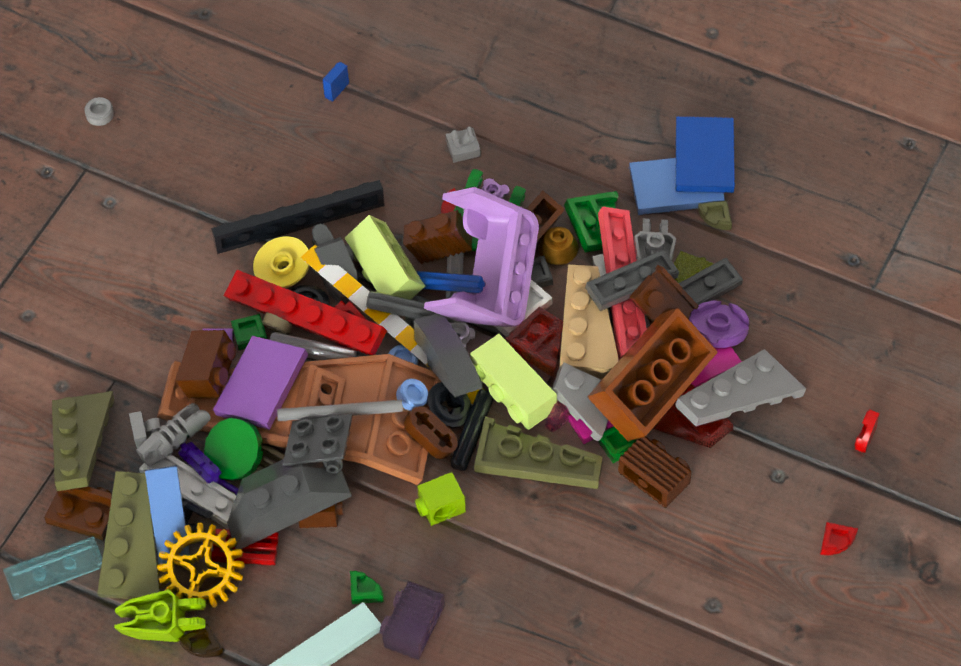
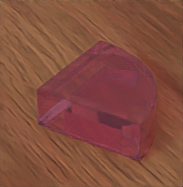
M560 402L554 404L545 424L551 432L558 430L568 422L569 415H571L568 408Z

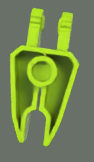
M170 590L133 598L115 609V613L121 618L135 619L116 624L115 629L121 634L140 640L179 642V638L185 635V631L199 630L206 627V620L204 618H185V611L202 610L206 608V601L201 598L179 599Z

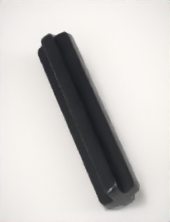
M481 389L477 392L458 440V446L451 458V467L455 470L465 471L468 467L483 428L484 418L488 415L493 402V397L489 391Z

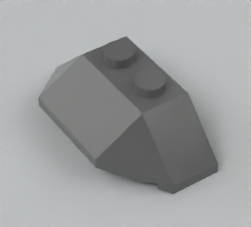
M283 460L242 479L227 525L232 538H235L237 541L235 548L242 549L352 495L342 470L337 474H329L323 462L283 466Z

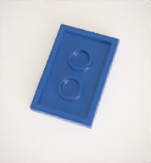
M676 117V191L734 193V118Z

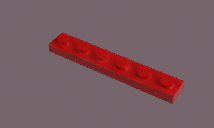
M236 270L224 294L228 300L266 314V312L274 314L288 321L293 326L369 356L376 355L387 332L381 325L240 270Z

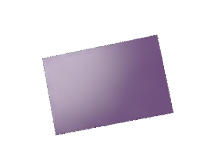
M252 336L213 409L215 415L227 419L246 420L254 426L270 430L277 416V409H281L308 356L306 349Z

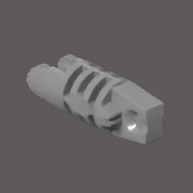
M195 403L187 405L175 414L172 420H168L165 422V425L158 428L159 431H154L137 449L139 457L143 463L151 467L173 453V449H178L180 444H184L187 441L186 438H191L210 421V414L203 409L199 410L200 407Z

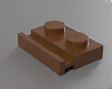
M659 265L655 267L656 271L651 276L648 275L629 297L652 323L660 314L677 307L689 319V314L699 307L666 269Z

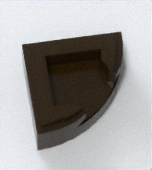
M208 624L202 629L193 630L179 638L181 646L195 656L214 657L223 654V649Z

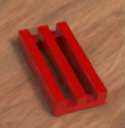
M216 529L215 536H218L223 529ZM225 529L228 534L224 542L232 538L229 529ZM278 532L241 549L242 552L267 551L270 554L243 553L242 556L234 559V561H242L244 564L275 566L279 542ZM213 544L212 562L227 563L225 553Z

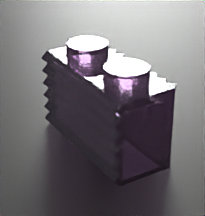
M408 581L404 590L399 589L393 602L394 611L391 617L385 616L380 627V634H382L385 648H390L392 651H397L403 655H408L410 658L419 660L445 607V595Z

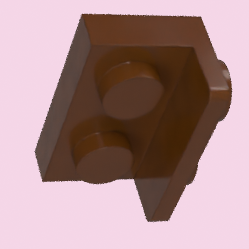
M89 486L57 491L44 517L47 524L104 541L108 526L112 492L102 487L95 489Z

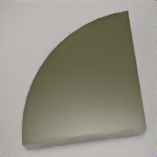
M727 201L698 204L699 215L707 224L721 230L732 229Z

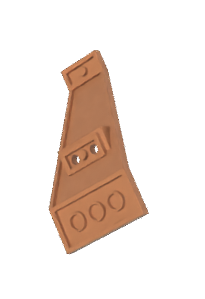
M391 354L304 362L281 409L397 400L396 391L407 379L421 381L428 391L441 381L433 371ZM174 361L170 367L157 417L166 421L172 420V417L184 407L195 403L200 407L199 410L207 411L211 417L210 421L199 431L210 432L216 424L227 419L216 416L213 411L219 398H187L175 381L181 363ZM235 368L229 369L228 380L230 379ZM321 388L326 390L327 394H324ZM403 408V412L353 416L346 454L342 460L361 463L418 485L423 480L428 452L405 430L404 419L410 411ZM276 416L270 430L255 427L262 436L263 444L286 448L292 421L297 420L278 421ZM418 418L416 423L421 426L423 421Z

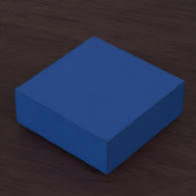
M341 62L337 63L323 78L325 98L332 102L349 84L347 65Z

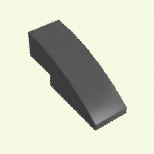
M437 313L415 319L414 340L427 354L429 368L451 394L456 397L482 389V382L475 366L448 320L443 315Z

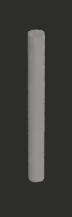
M402 400L282 408L277 409L278 421H289L351 413L353 416L403 412Z

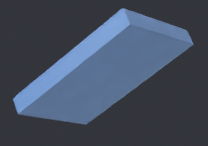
M676 158L629 163L638 215L698 209L699 203L725 201L724 194L720 192L676 191Z

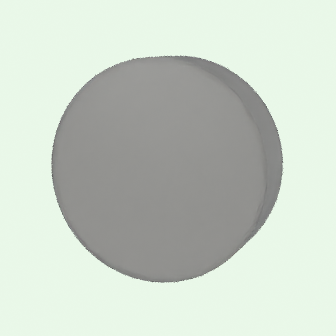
M94 98L85 105L86 119L92 125H105L114 117L112 103L106 98Z

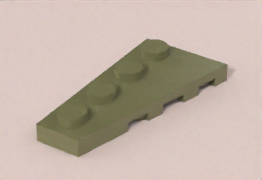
M113 391L52 400L54 479L57 491L89 486L97 460V448L101 447L103 440L102 432L104 426L108 424V412L110 407H113L115 401Z

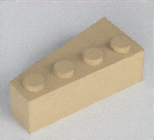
M568 264L559 367L563 363H567L602 380L616 365L619 358L608 309L600 311L585 289L587 282L600 277L598 266Z

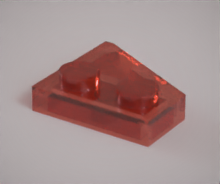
M539 306L505 340L523 359L552 376L556 368L563 321Z
M690 384L682 395L688 393L696 387L693 384ZM675 402L653 427L655 430L711 448L733 430V423L724 418L695 426L675 406Z

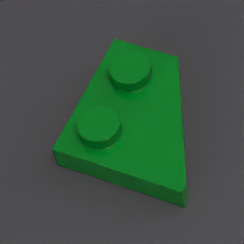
M617 191L566 200L564 208L585 253L603 250L598 212L602 207L616 208L618 200Z

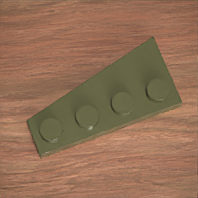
M485 416L474 468L477 473L598 489L603 457L567 444L563 446L556 445L550 442V438L539 434L537 438L522 433L521 428L510 424L508 427L496 424L495 419Z
M116 471L97 594L99 597L133 599L161 592L160 574L157 570L156 544L145 473Z

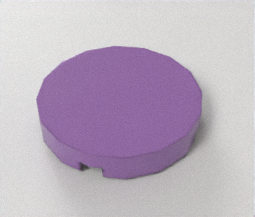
M714 300L698 305L697 310L694 309L691 312L689 321L714 348L736 346L743 342L748 335L749 318L745 311L735 304L729 303V306L721 305V301Z

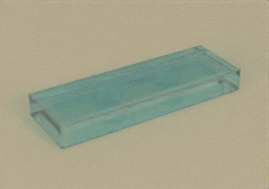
M92 536L7 567L3 571L13 599L17 600L101 569L103 558L95 537Z

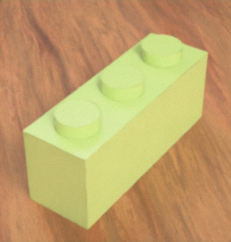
M368 215L345 237L353 252L354 259L363 268V276L368 282L373 284L376 292L412 299L425 287L386 222Z
M497 334L470 353V358L480 380L489 388L493 399L498 403L502 402L508 408L509 415L516 423L521 422L529 430L557 410V394L500 334Z

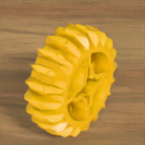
M202 523L197 524V533H192L191 527L186 525L184 528L187 536L182 538L180 533L175 531L173 535L178 542L175 545L169 540L164 542V545L171 550L170 553L159 552V557L166 560L167 563L158 564L157 570L168 573L161 576L159 581L161 584L171 582L165 590H170L172 593L178 591L176 596L179 599L184 597L209 600L212 608H216L217 602L215 597L220 595L221 599L227 602L229 598L224 591L229 589L231 592L236 593L238 590L231 581L243 580L241 574L234 572L236 569H243L245 567L244 562L234 561V559L243 555L242 550L236 549L231 551L230 549L237 544L235 538H231L224 542L228 534L225 529L220 531L218 536H215L216 526L214 524L209 526L207 533H204ZM203 542V545L200 546L199 551L195 555H179L188 545ZM213 544L225 553L227 569L211 561ZM205 557V563L211 569L208 568L206 572L203 570V573L198 574L197 577V570L191 564H194L196 561L199 563V560ZM175 564L191 572L189 590L177 581ZM207 578H223L216 587L198 592Z

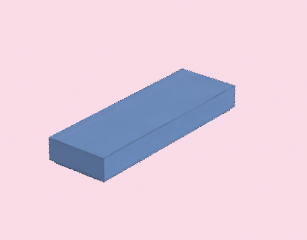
M177 465L145 470L158 564L167 563L166 560L159 557V552L170 553L171 551L164 545V542L169 540L174 545L178 542L173 535L175 531H178L182 538L187 536L184 528L186 523ZM189 545L179 555L190 556Z

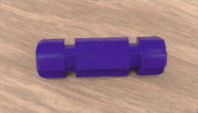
M189 442L180 445L179 456L207 483L213 481L217 483L220 480L221 470L194 443Z

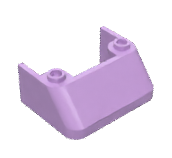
M476 187L444 193L442 200L464 209L463 226L469 235L478 239L472 275L482 276L486 286L483 287L481 293L462 291L454 293L448 299L425 302L424 308L458 322L501 327L520 325L525 318L539 223L536 216L529 210Z

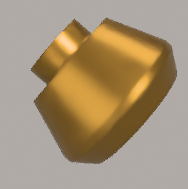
M553 227L541 238L538 251L540 256L545 257L546 262L554 265H563L571 262L577 256L578 242L568 229Z

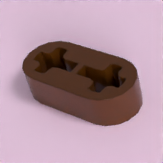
M418 406L406 415L404 419L405 430L433 457L445 459L456 450L458 446L456 435L428 408ZM418 418L423 421L421 426L416 423ZM441 439L445 442L443 448L438 444Z

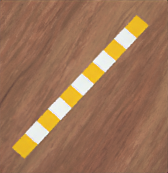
M316 245L300 257L428 366L427 354L414 340V329L398 315L368 309L366 301L370 291L339 265H321L314 250L317 247ZM479 390L466 393L472 405Z

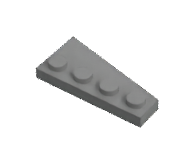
M764 349L680 396L675 406L695 426L730 417L731 413L741 410L745 413L755 410L756 406L769 403L774 405L781 403L783 398L790 396L794 399L803 397L806 388Z

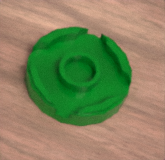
M229 418L220 421L211 429L205 441L204 454L221 470L220 478L228 480L243 479L256 471L262 460V436L250 422Z

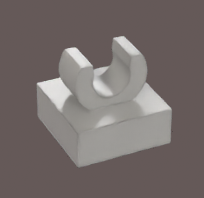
M467 127V129L460 131L452 130L451 133L446 134V142L453 163L481 156V149L473 128Z
M141 411L129 413L137 449L154 431H159L158 428L160 427L159 418H151L144 422Z

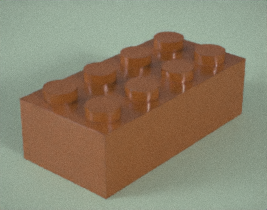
M677 307L660 314L587 397L627 441L645 437L718 352Z

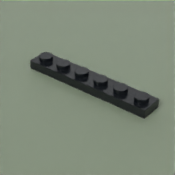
M380 180L370 183L366 182L359 186L338 190L322 197L310 198L301 203L279 207L276 210L259 215H251L242 220L223 223L220 226L211 228L217 254L310 228L320 223L324 224L385 206L383 187Z

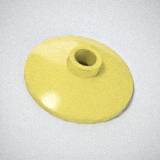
M289 236L270 240L259 249L254 258L253 271L255 276L283 288L293 286L309 270L310 265L300 258L308 251L307 246L301 240Z

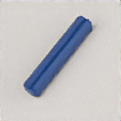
M416 271L425 285L423 289L481 293L483 287L486 286L483 277L479 275Z

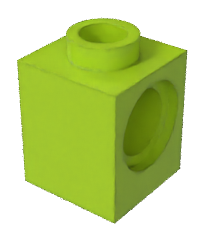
M452 472L417 486L418 498L415 499L417 510L421 517H427L431 526L466 512L465 496Z

